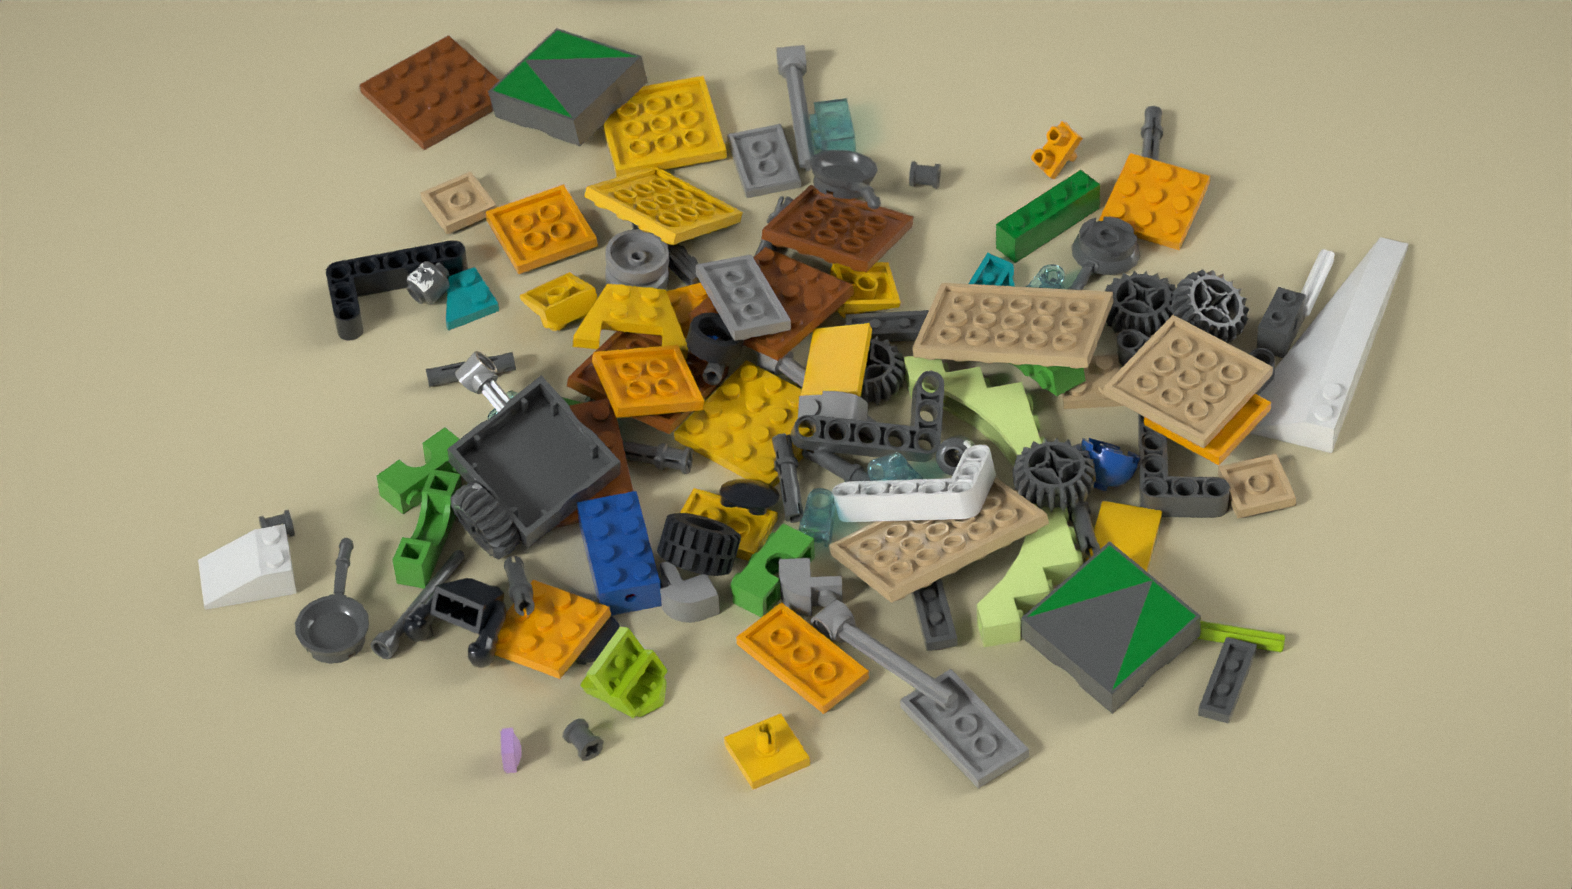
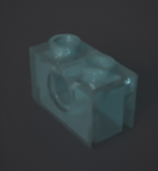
M847 98L814 102V114H809L811 131L816 130L817 132L813 133L815 150L826 151L835 149L856 152L855 134Z

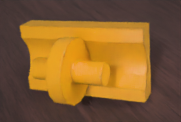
M1061 121L1058 126L1050 128L1047 132L1048 141L1042 149L1039 148L1034 151L1031 160L1049 178L1055 179L1068 160L1071 162L1076 160L1078 156L1074 151L1083 138L1067 122Z

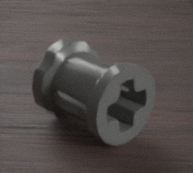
M912 161L909 173V186L914 187L915 184L931 185L933 189H938L941 164L927 166L918 165L917 162Z
M284 510L283 514L268 518L259 516L261 528L285 524L287 535L290 537L295 536L289 510Z
M580 718L572 721L563 732L564 740L575 746L578 750V756L583 761L595 758L603 749L604 741L599 736H594L589 730V724L585 719Z

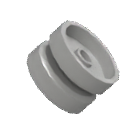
M635 229L618 233L609 240L605 249L606 285L623 284L666 290L669 283L668 245L662 242L660 237L653 233Z

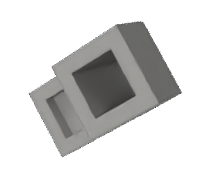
M823 391L822 395L799 396L798 418L803 415H817L867 421L868 403L857 395L839 391Z
M810 558L779 559L781 599L792 611L800 615L812 616V606L827 607L834 600H839L843 603L842 576L811 577Z
M667 561L660 563L661 576L659 580L662 609L669 617L680 622L692 623L720 614L718 593L708 575L701 574L683 581L675 565Z

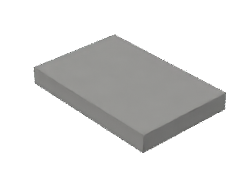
M781 124L727 134V143L746 198L801 188V179Z

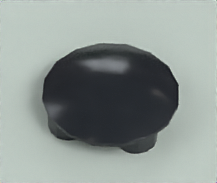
M754 479L727 481L721 485L719 491L721 494V505L728 508L739 507L748 509L749 513L757 516L765 515L767 508L778 503L780 498L778 490L772 485Z

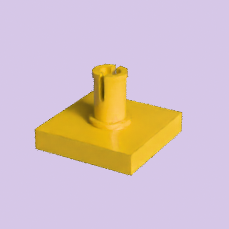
M781 713L724 737L725 747L753 790L810 766V757Z

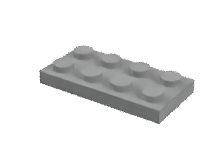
M751 254L696 264V275L734 341L791 330L789 316Z
M952 669L935 678V680L958 695L951 709L942 707L918 690L900 699V707L977 788H980L1029 757V748Z

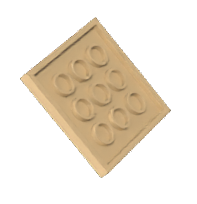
M1172 315L1104 386L1103 395L1190 442L1205 448L1272 376L1273 367Z

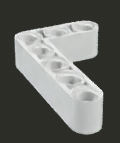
M974 445L963 452L952 478L849 481L836 485L832 489V495L838 518L843 522L968 519L980 512L994 482L996 473L990 448L986 445Z

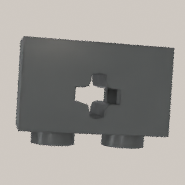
M1278 287L1258 326L1257 349L1265 348L1270 350L1276 357H1285L1304 321L1305 294Z

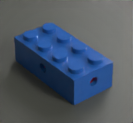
M637 491L576 502L579 527L598 603L608 606L611 616L662 606L660 580Z

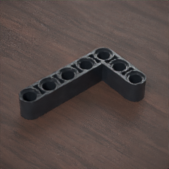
M451 240L331 263L326 268V278L338 336L343 340L351 341L358 339L363 333L357 297L406 288L408 286V275L423 262L428 261L434 265L436 263L442 264L448 271L449 276L467 270L468 264L464 244L460 241Z

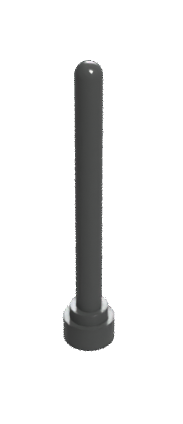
M456 550L389 631L379 633L371 642V648L375 654L383 659H390L398 650L399 638L404 633L402 622L405 617L417 608L420 603L424 604L434 592L436 585L446 582L464 560L465 555L463 551Z

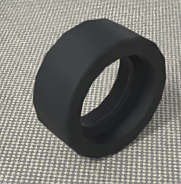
M712 312L701 313L693 318L686 339L687 347L692 354L702 360L717 364L731 363L737 360L744 344V340L734 341L719 313ZM706 335L716 336L724 339L725 341L715 340L709 338Z

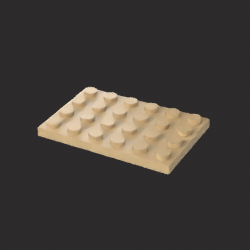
M941 283L912 347L913 357L928 360L948 359L958 362L982 361L984 363L998 362L1012 363L1014 365L1032 364L1044 367L1065 366L1074 369L1088 368L1114 302L1113 292Z
M995 477L980 512L974 517L949 520L876 521L830 544L829 549L831 556L892 603L904 599L908 594L922 587L930 586L934 581L948 574L956 573L960 568L974 561L981 560L986 555L1000 548L1007 547L1012 542L1026 535L1035 533L1038 529L1048 525L1049 521L1047 513Z

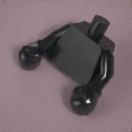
M464 578L436 585L434 592L424 604L420 603L417 608L405 617L402 622L404 632L415 642L427 640L433 636L431 624L436 617L474 632L479 636L476 642H472L468 646V659L475 667H487L494 660L496 644L499 640L497 636L506 619V604L503 602L505 594L499 587L487 585L473 578Z

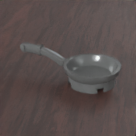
M832 149L813 155L810 160V166L814 174L813 183L817 190L823 194H826L827 190L832 191L833 197L841 199L862 197L867 201L869 208L876 210L880 207L881 200L874 193L873 187L870 186V182L873 181L878 171L873 160L863 154L849 150Z
M1104 217L1103 221L1097 222L1096 218L1086 221L1080 228L1079 234L1071 247L1072 256L1082 266V270L1071 287L1067 289L1082 290L1092 273L1116 275L1128 272L1135 267L1140 258V251L1132 226L1114 217Z
M349 538L342 539L339 544V554L335 561L334 594L310 602L300 611L295 621V634L307 652L309 651L314 659L328 664L349 660V655L354 652L357 655L363 648L366 641L365 636L369 628L368 613L363 605L345 595L347 572L351 564L350 556L354 549L353 541Z

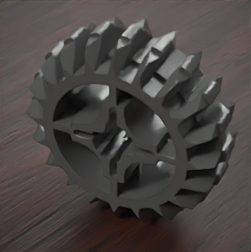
M1202 269L1197 271V273L1192 272L1188 274L1185 279L1178 283L1172 295L1171 308L1175 310L1174 316L1226 343L1232 342L1243 332L1244 326L1248 321V311L1250 310L1245 306L1247 298L1239 295L1241 289H1235L1233 280L1226 281L1224 273L1216 276L1214 270L1206 273Z
M1134 270L1131 276L1123 273L1121 279L1113 278V282L1107 285L1105 289L1106 292H1113L1114 301L1106 320L1107 326L1112 327L1114 333L1135 329L1148 337L1154 335L1174 315L1175 310L1171 308L1173 301L1172 295L1176 290L1175 285L1170 284L1168 278L1160 279L1158 273L1153 276L1148 275L1147 270L1144 274H1137Z
M878 336L870 340L861 391L862 399L867 403L874 402L879 405L881 399L889 401L891 395L898 394L899 388L903 387L904 375L906 374L902 353H899L897 346H890L888 340L880 342Z
M1044 437L1042 444L1033 441L1031 448L1024 447L1021 455H1017L1013 468L1015 490H1018L1019 495L1033 504L1037 503L1038 508L1049 507L1051 513L1054 508H1061L1064 512L1068 505L1076 508L1078 501L1085 502L1087 495L1091 494L1094 482L1096 481L1095 464L1093 459H1090L1088 451H1082L1080 444L1071 446L1069 439L1063 443L1059 442L1057 437L1054 442H1048Z
M470 482L467 485H463L450 498L454 514L458 517V521L463 525L464 530L490 556L501 559L509 555L520 544L519 533L512 520L500 506V503L494 499L493 495H490L480 484Z

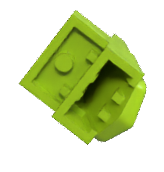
M619 627L586 673L580 686L585 693L608 703L610 707L631 718L642 717L663 706L667 684L664 676L668 670L653 650L643 648L629 628Z

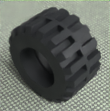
M674 513L667 515L657 553L667 562L691 572L711 576L728 575L733 568L741 535L730 526L707 517L689 513Z

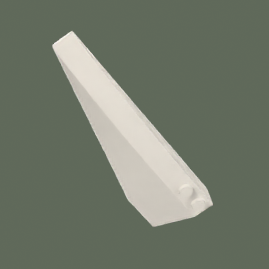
M1382 237L1378 239L1275 368L1274 379L1259 395L1271 402V410L1255 426L1250 434L1329 453L1333 452L1406 255L1408 243Z

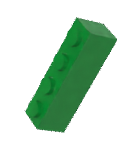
M1077 171L996 224V249L1011 261L1017 263L1100 209V184L1084 171Z

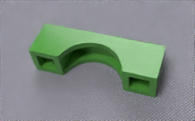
M431 469L422 490L421 510L416 529L411 538L402 537L392 560L397 584L424 589L429 583L456 519L454 510L451 507L450 498L462 487L460 474Z

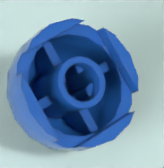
M1082 438L1080 444L1082 451H1088L1090 459H1093L1095 464L1096 481L1093 485L1094 488L1107 491L1108 486L1119 487L1126 484L1133 477L1140 460V456L1136 453L1128 451L1127 455H1123V451L1120 450L1119 446L1089 438V440Z

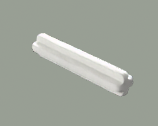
M1323 249L1319 252L1301 291L1302 294L1306 295L1305 317L1310 315L1332 267L1335 256L1333 251Z

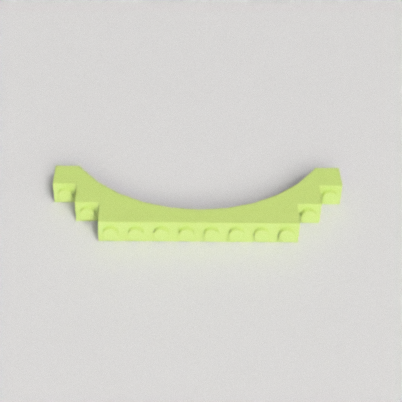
M913 356L904 357L906 371L904 377L910 398L912 399L913 387L923 372L931 370L938 372L944 379L943 410L978 429L1000 449L1013 467L1017 455H1021L1024 447L1031 448L1033 441L1042 444L1044 437H1039L1038 434L1040 432L1038 416L1032 415L1031 412L1033 411L1032 397L1030 393H1025L1022 382L991 387L989 378L983 377L980 367L949 372L947 362L942 363L941 359L928 360ZM922 383V387L926 392H935L931 384ZM1049 507L1041 509L1047 513L1049 524L1038 529L1035 533L1025 536L1021 551L1005 577L977 603V626L983 647L1020 641L1021 618L1054 590L1053 585L1061 584L1083 565L1081 550H1075L1074 547L1076 544L1074 528L1067 525L1069 521L1067 507L1064 512L1061 508H1054L1052 513Z

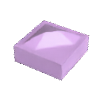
M503 728L501 731L503 768L506 773H517V766L522 754L521 744L513 728Z

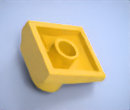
M877 262L868 272H857L848 266L832 263L831 276L852 284L855 294L837 309L843 318H845V314H859L900 307L901 302L888 262Z
M570 272L519 295L521 301L540 316L543 327L550 328L552 331L563 329L567 323L573 320L585 318L598 298L595 287Z

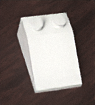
M285 524L255 529L198 560L205 610L297 594Z

